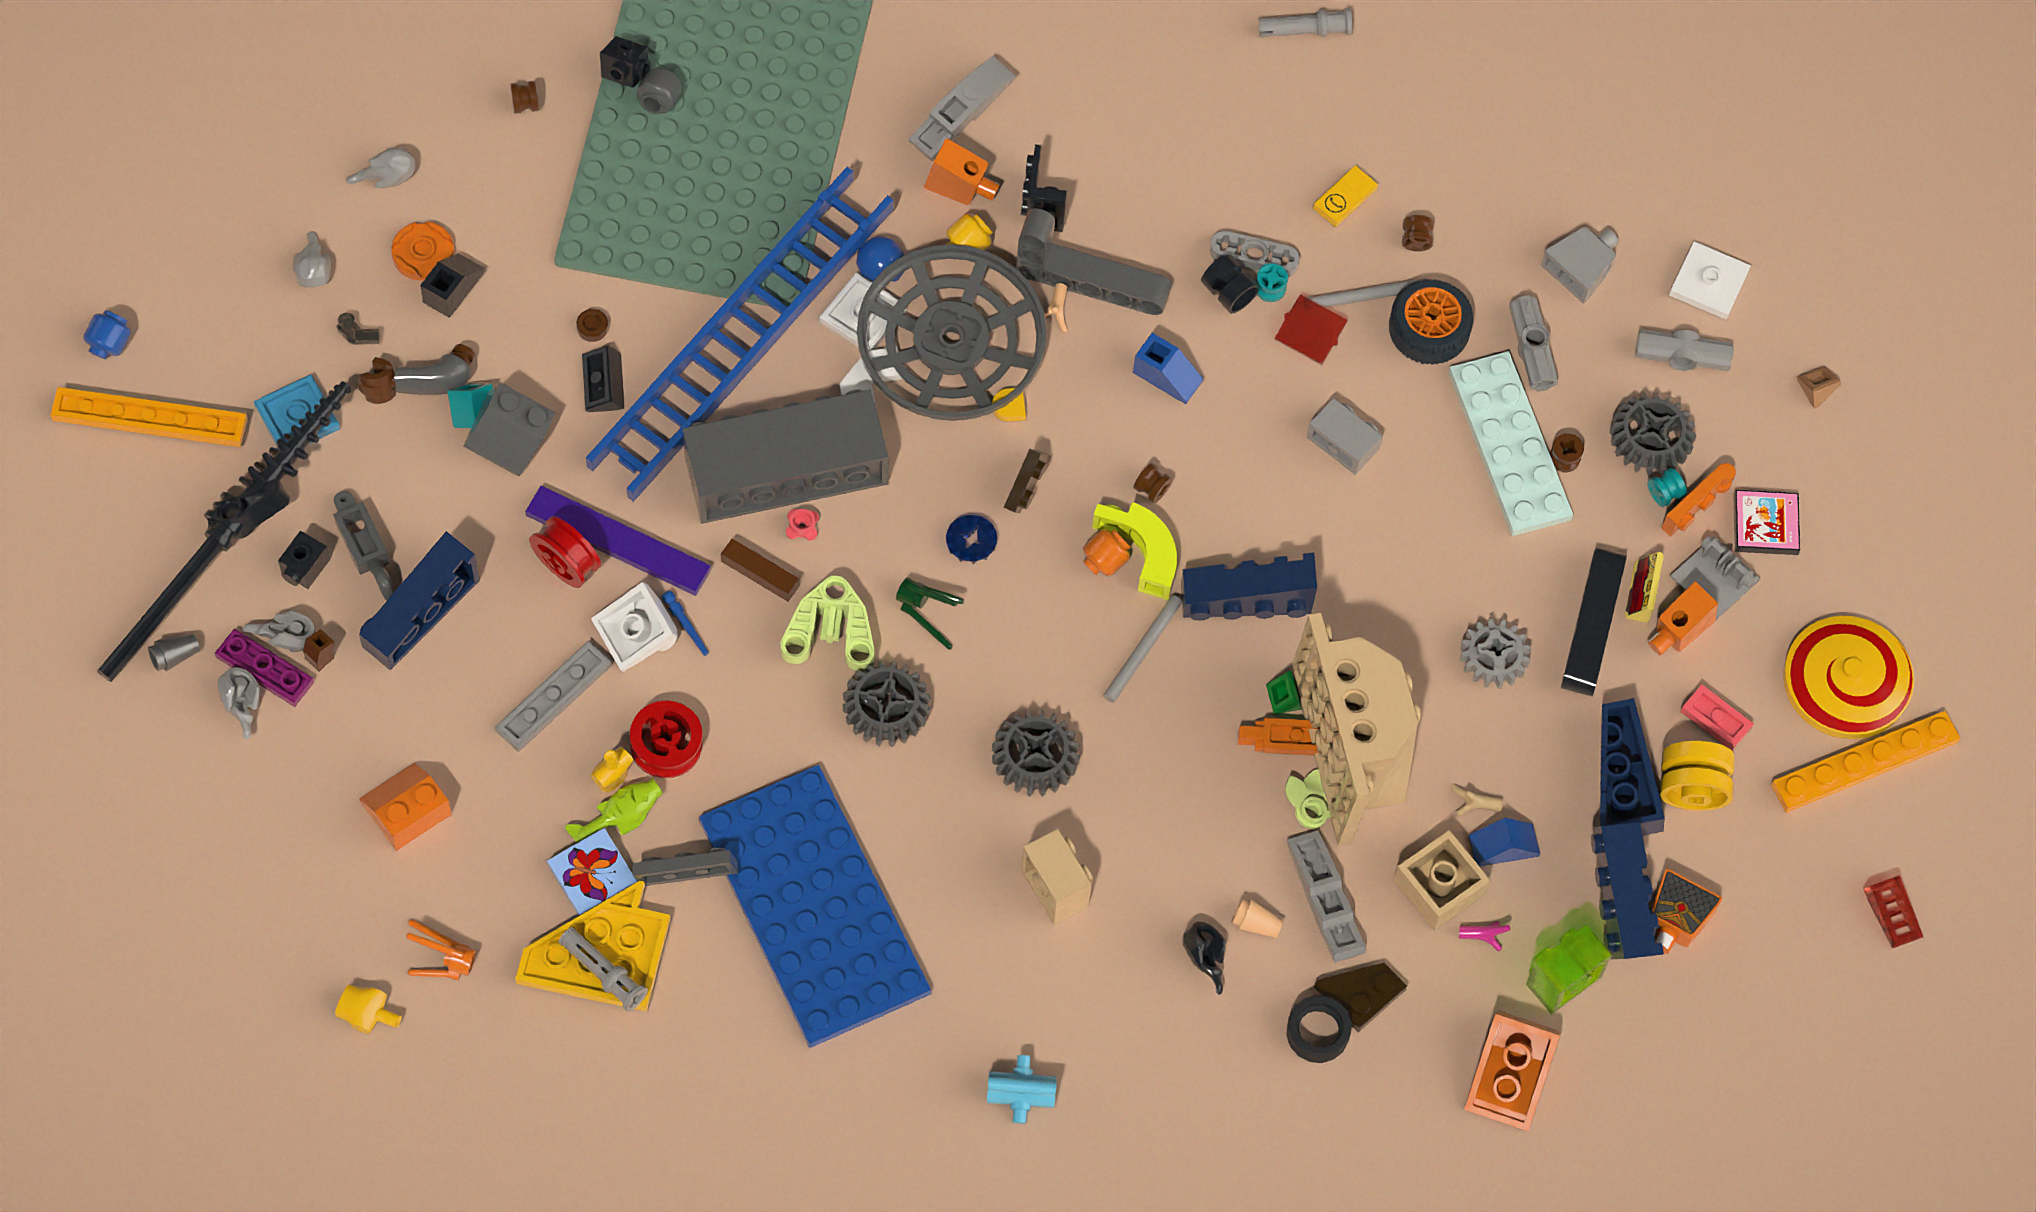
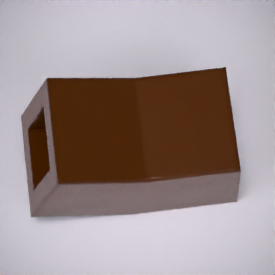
M321 629L305 639L303 648L305 660L319 672L334 659L332 653L334 641Z

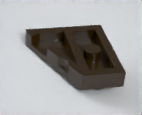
M1029 449L1004 508L1015 513H1021L1022 509L1027 510L1034 496L1032 491L1037 481L1042 478L1051 457L1050 455L1038 450Z
M1380 963L1319 979L1315 982L1314 988L1322 996H1329L1340 1002L1348 1011L1352 1022L1351 1026L1357 1032H1360L1407 989V985L1385 963Z

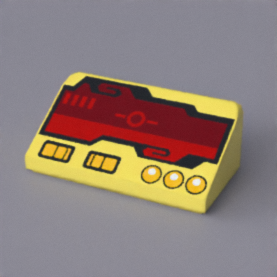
M1656 552L1638 559L1634 563L1625 618L1645 623L1650 620L1656 600L1664 557L1663 553Z

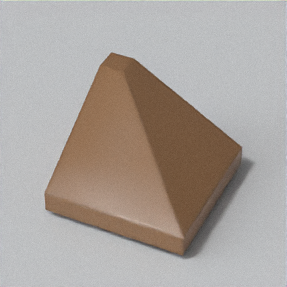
M1825 366L1797 377L1801 388L1814 408L1819 407L1841 385V381Z

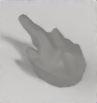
M387 148L372 159H369V167L347 177V182L353 184L363 180L374 181L380 179L375 183L377 188L399 186L413 175L415 159L405 148Z
M312 231L307 233L308 245L300 254L297 253L293 258V271L296 274L298 284L304 287L325 285L329 281L331 271L330 255L328 253H320L321 246L317 241L316 233Z
M295 611L276 614L274 620L280 624H246L242 629L244 632L270 638L269 644L289 649L291 652L303 651L305 639L315 633L312 620Z
M234 667L228 669L219 677L218 692L225 709L241 723L243 738L249 739L253 716L248 711V707L253 710L257 709L260 687L250 672Z

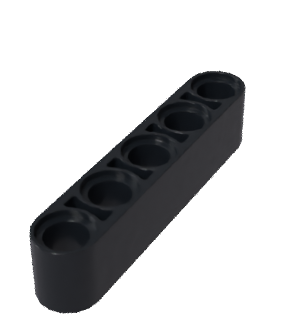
M1595 548L1561 689L1593 697L1627 555Z

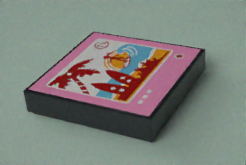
M1735 490L1733 494L1735 552L1799 555V493Z

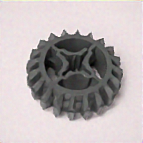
M1644 392L1639 400L1632 396L1629 398L1628 404L1623 403L1620 405L1618 412L1613 416V424H1611L1609 432L1612 435L1611 446L1617 447L1615 451L1616 457L1625 456L1624 466L1632 462L1635 464V472L1643 467L1646 468L1647 475L1649 476L1652 474L1653 469H1656L1662 475L1666 467L1668 469H1676L1678 463L1682 465L1686 462L1687 455L1692 453L1694 447L1692 443L1695 442L1696 433L1693 432L1695 428L1694 421H1689V411H1680L1682 407L1681 402L1673 405L1670 403V395L1665 400L1659 399L1658 392L1653 394L1652 398H1649ZM1635 420L1638 424L1636 435L1631 436L1628 425ZM1674 431L1677 443L1670 447L1668 436L1670 432Z
M881 660L878 663L877 669H874L868 663L866 674L857 670L855 673L856 680L849 679L847 683L849 690L843 693V700L846 702L843 704V712L848 714L846 716V723L854 725L853 732L855 735L864 732L863 740L865 742L871 740L872 737L876 738V745L878 747L882 744V740H888V744L893 747L895 745V738H899L905 744L907 742V733L916 737L918 734L917 726L924 727L926 724L924 716L930 714V707L927 704L930 703L931 698L929 693H925L927 691V684L919 682L920 675L918 672L909 675L910 667L907 664L901 670L897 669V662L895 660L891 663V667H885V663ZM883 685L880 689L870 690L875 686ZM895 686L905 690L912 700L906 699V696L896 692ZM888 694H890V702L886 706L885 713H883V705L887 701ZM861 707H865L867 711L875 713L878 721L868 717ZM895 717H904L898 721L890 722Z
M1028 710L1026 711L1025 719H1022L1016 713L1013 716V723L1005 720L1003 723L1004 731L998 730L995 734L997 741L992 743V751L995 753L992 755V763L998 765L996 767L997 776L1005 775L1003 781L1005 786L1015 782L1014 791L1016 793L1021 791L1022 787L1027 788V795L1029 797L1032 796L1033 789H1039V794L1043 797L1046 794L1047 787L1056 793L1059 787L1058 783L1066 786L1069 783L1068 775H1075L1076 767L1074 765L1078 764L1080 760V755L1076 753L1079 751L1080 745L1078 742L1073 741L1076 735L1074 730L1066 731L1068 728L1066 720L1057 724V715L1055 713L1049 719L1044 718L1045 712L1043 710L1039 711L1038 717H1033L1032 712ZM1030 734H1042V735H1040V736H1032V735H1030ZM1055 742L1062 752V758L1058 764L1053 760V755L1050 753ZM1013 743L1018 745V750L1021 752L1019 761L1016 764L1009 754V749ZM1031 770H1039V771H1041V773H1033V772H1030V771H1031Z

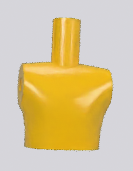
M622 747L614 751L608 750L605 752L604 758L594 768L590 777L601 791L611 792L625 781L628 775L627 769L632 764L633 758Z
M348 984L344 989L335 1010L336 1017L345 1020L354 1029L365 1034L371 1032L377 1021L397 1028L402 1019L401 1015L383 1009L387 994L373 987L363 988Z

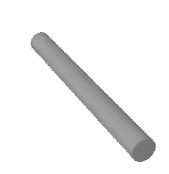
M1427 278L1305 298V308L1308 311L1396 296L1409 284L1419 280L1423 281V279L1427 280Z
M1175 595L1170 597L1103 695L1106 700L1112 703L1116 701L1181 606L1182 600Z

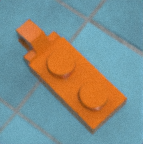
M1264 718L1263 721H1256L1255 726H1239L1238 745H1254L1255 751L1262 753L1314 756L1318 751L1316 745H1312L1309 729H1320V727L1313 728L1309 720Z

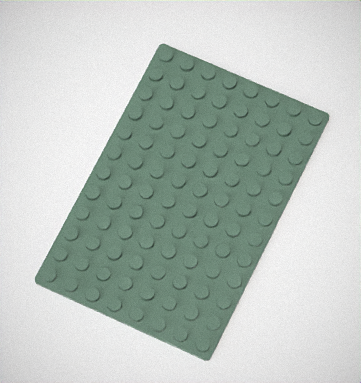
M623 0L613 38L618 36L647 46L650 70L663 68L671 71L681 82L682 91L673 109L667 113L653 114L647 112L637 99V90L642 79L634 88L602 78L554 257L555 265L571 270L728 299L814 204L821 192L829 186L873 0ZM811 228L799 243L813 252L817 231ZM791 250L779 264L805 283L810 262ZM773 272L759 286L787 307L801 293ZM753 294L745 301L768 306Z

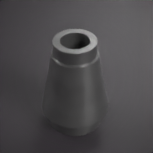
M194 634L154 641V645L148 647L151 662L157 671L162 669L168 671L195 653L200 652L199 644Z

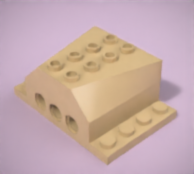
M1322 613L1309 614L1291 666V671L1304 720H1309L1313 728L1320 727V729L1308 730L1312 745L1317 747L1318 753L1314 754V758L1326 796L1337 845L1341 846L1351 844L1355 831H1358V823L1363 818L1364 810L1406 803L1417 725L1421 720L1418 703L1412 701L1410 694L1412 691V680L1409 672H1404L1402 661L1362 637L1332 642L1330 625L1328 623L1324 624Z

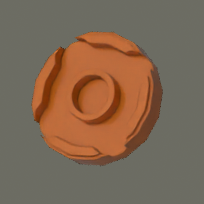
M425 221V223L417 224V222L410 223L399 230L392 241L391 254L395 267L402 275L412 280L424 281L439 261L453 256L455 250L451 235L444 227L434 222Z

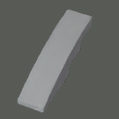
M1319 831L1287 839V844L1307 900L1334 963L1364 954L1365 943L1353 920V910L1342 889L1341 877Z

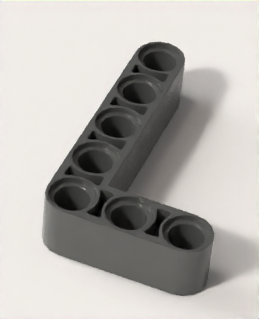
M1031 209L1028 211L1018 239L1016 267L1025 278L1053 287L1057 283H1062L1067 286V291L1146 314L1160 315L1163 313L1172 287L1169 279L1159 274L1053 244L1055 219L1052 214L1042 209Z

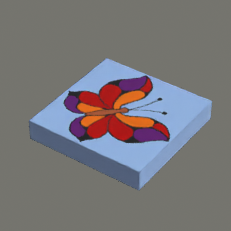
M605 828L547 860V865L578 916L637 882Z

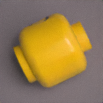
M964 214L947 229L946 234L950 241L946 245H962L986 250L992 243L990 235L993 232L978 214L974 217L970 214Z

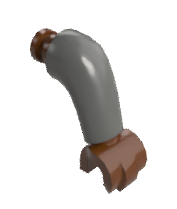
M457 344L450 354L443 355L437 362L431 365L397 367L396 372H394L393 366L389 361L375 357L372 361L374 374L367 372L360 374V380L357 381L358 388L365 395L366 400L374 404H382L392 400L396 396V390L398 393L416 395L448 394V390L464 385L470 378L471 369L469 366L474 360L475 354L468 346Z

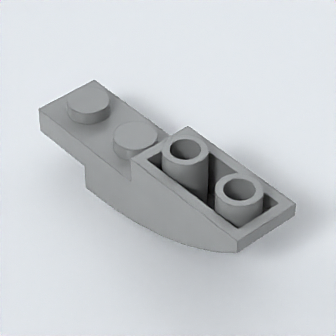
M992 56L965 77L929 112L930 117L911 135L909 142L930 161H933L945 139L948 138L952 141L971 120L975 121L1016 78V75Z

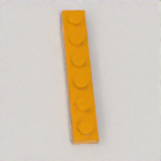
M57 387L50 414L52 421L233 447L242 446L248 420L246 413Z
M1943 711L1775 779L1771 786L1785 813H1788L1957 744L1960 736L1946 711Z

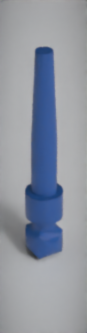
M671 591L665 592L662 595V600L670 606L669 611L673 617H677L704 656L708 655L707 648L685 615L684 608L680 602H676L674 593Z

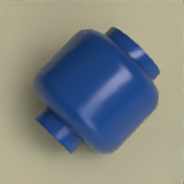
M107 310L103 314H94L83 335L84 341L91 346L88 352L106 360L108 355L119 356L131 335L129 327L126 326L128 321Z

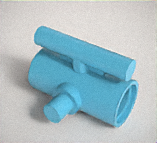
M1017 1055V1066L1013 1068V1073L989 1071L987 1103L1010 1105V1109L1013 1110L1012 1123L1026 1124L1027 1111H1030L1031 1106L1054 1108L1057 1076L1033 1074V1070L1030 1069L1031 1056Z

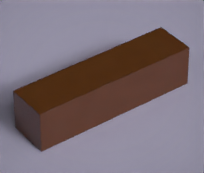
M733 538L721 552L722 563L789 602L799 588L798 577Z

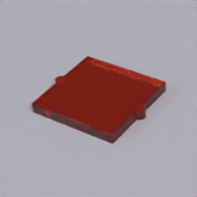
M1299 295L1290 312L1284 315L1285 321L1274 339L1323 365L1333 346L1338 345L1337 339L1348 320Z

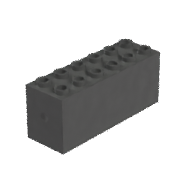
M859 389L851 390L841 396H822L812 402L802 404L793 402L774 410L759 409L750 415L740 417L731 415L722 418L720 421L711 423L697 422L687 428H682L684 456L701 524L888 485L889 456L871 389L865 391Z

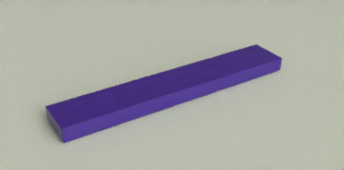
M543 486L539 487L525 510L527 517L546 525V520L551 516L564 520L575 528L593 548L694 596H697L711 571V565Z

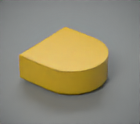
M1015 388L1003 389L997 392L993 398V403L1003 399ZM1023 392L1007 406L993 412L994 415L1005 422L1025 421L1026 412Z

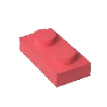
M1704 685L1697 689L1680 711L1732 751L1753 727V723Z

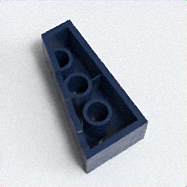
M1314 552L1303 554V560L1288 562L1287 556L1274 557L1273 563L1259 565L1254 560L1242 561L1234 569H1228V566L1225 564L1183 569L1181 577L1183 618H1191L1197 621L1206 620L1210 617H1224L1228 620H1234L1242 616H1256L1260 619H1267L1274 615H1288L1291 618H1300L1312 613L1317 591Z
M1631 698L1602 704L1599 827L1640 822L1642 835L1645 836L1664 832L1665 817L1635 700Z
M1640 822L1594 827L1595 834H1591V847L1593 853L1598 854L1599 867L1595 868V879L1597 886L1602 887L1603 900L1599 901V911L1601 919L1606 920L1607 933L1603 935L1605 952L1610 953L1611 959H1631L1664 955L1662 943H1655L1654 938L1656 928L1659 927L1657 913L1654 914L1653 909L1649 908L1648 905L1653 894L1651 881L1648 875H1643L1642 872L1643 868H1647L1648 863Z

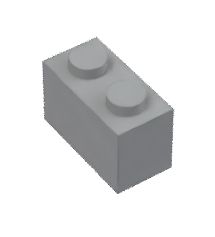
M1334 398L1309 423L1306 437L1355 475L1379 451L1382 441V435L1375 425L1370 422L1365 423L1355 415L1350 406L1345 403H1339Z

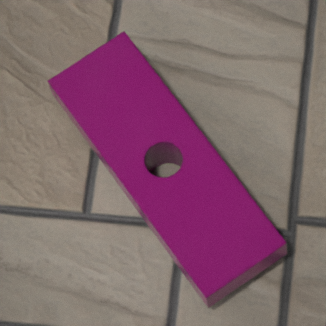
M236 629L231 631L214 653L217 659L231 668H242L250 672L258 685L293 707L297 706L314 684L313 677ZM263 664H268L266 668H259Z

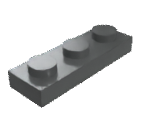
M712 848L707 853L695 855L690 852H682L676 854L673 858L666 859L647 857L643 859V862L632 863L634 878L637 882L643 881L645 886L738 874L737 859L730 850L724 848Z

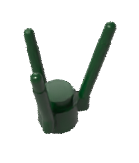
M909 577L905 578L896 594V600L903 603L900 610L912 616L948 650H951L952 644L914 609L916 607L923 608L928 597L951 606L963 604L964 600L952 594L928 587Z

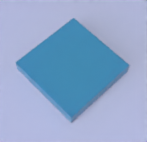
M310 374L253 402L278 447L277 440L282 439L287 442L284 434H293L291 430L293 425L300 428L299 420L301 418L307 420L305 413L308 411L313 413L315 411L314 405H321L319 400L324 398ZM333 413L329 417L330 425L327 427L322 426L317 432L319 439L340 429V425Z

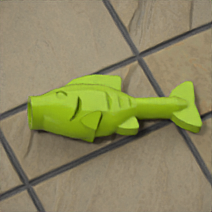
M653 778L647 782L624 786L618 789L609 801H604L597 806V809L602 813L601 816L585 826L579 824L566 825L565 830L575 840L576 844L608 826H617L620 835L624 836L637 829L644 822L647 813L653 807L657 798L662 796L663 793Z

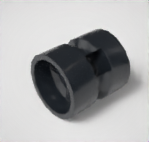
M1227 254L1217 259L1208 267L1201 277V282L1213 295H1219L1218 301L1230 314H1234L1245 308L1257 296L1260 286L1248 273H1242L1243 267L1231 254Z

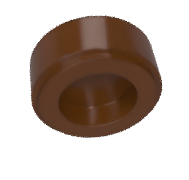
M588 309L578 316L576 321L577 332L583 340L596 342L603 339L608 333L607 317L600 310Z

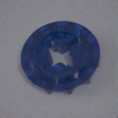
M965 515L951 523L946 533V543L950 554L956 556L960 562L969 561L974 565L977 561L987 560L988 556L993 551L995 552L997 533L994 526L987 519L978 515ZM977 531V542L979 544L973 543L971 547L966 548V539L964 537L970 538Z

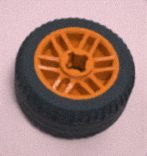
M1423 279V281L1419 280L1406 286L1395 298L1389 318V333L1398 351L1402 352L1407 358H1411L1412 361L1421 362V364L1425 363L1426 365L1442 364L1460 354L1469 341L1473 326V311L1466 295L1460 292V289L1456 288V286H1452L1451 283L1436 279Z

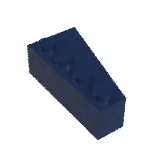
M446 531L374 617L368 619L363 624L359 633L362 647L391 670L480 581L475 554Z

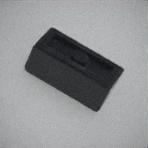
M607 345L582 354L585 411L600 412L624 409L620 352Z

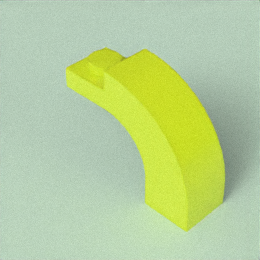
M1134 502L1131 503L1128 513L1115 505L1104 506L1097 503L1093 515L1092 528L1097 530L1107 529L1110 532L1115 529L1123 538L1133 542L1144 557L1145 563L1139 578L1138 591L1169 600L1175 579L1177 552L1173 537L1166 525L1153 512Z

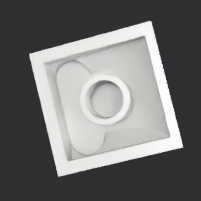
M641 582L591 618L619 669L623 672L656 651L668 650L674 645L678 637L677 628L661 600L649 585Z

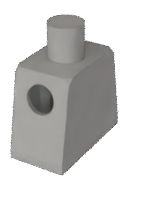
M1581 228L1549 247L1544 253L1541 266L1584 304L1611 271L1616 258L1615 252L1611 249L1618 243V239L1609 229H1605L1596 236L1588 228Z

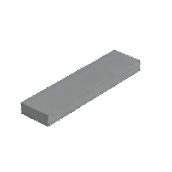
M590 641L586 642L496 725L495 731L517 752H520L612 666V661Z

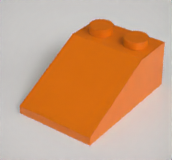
M1498 1010L1495 1013L1464 1110L1529 1131L1562 1032Z

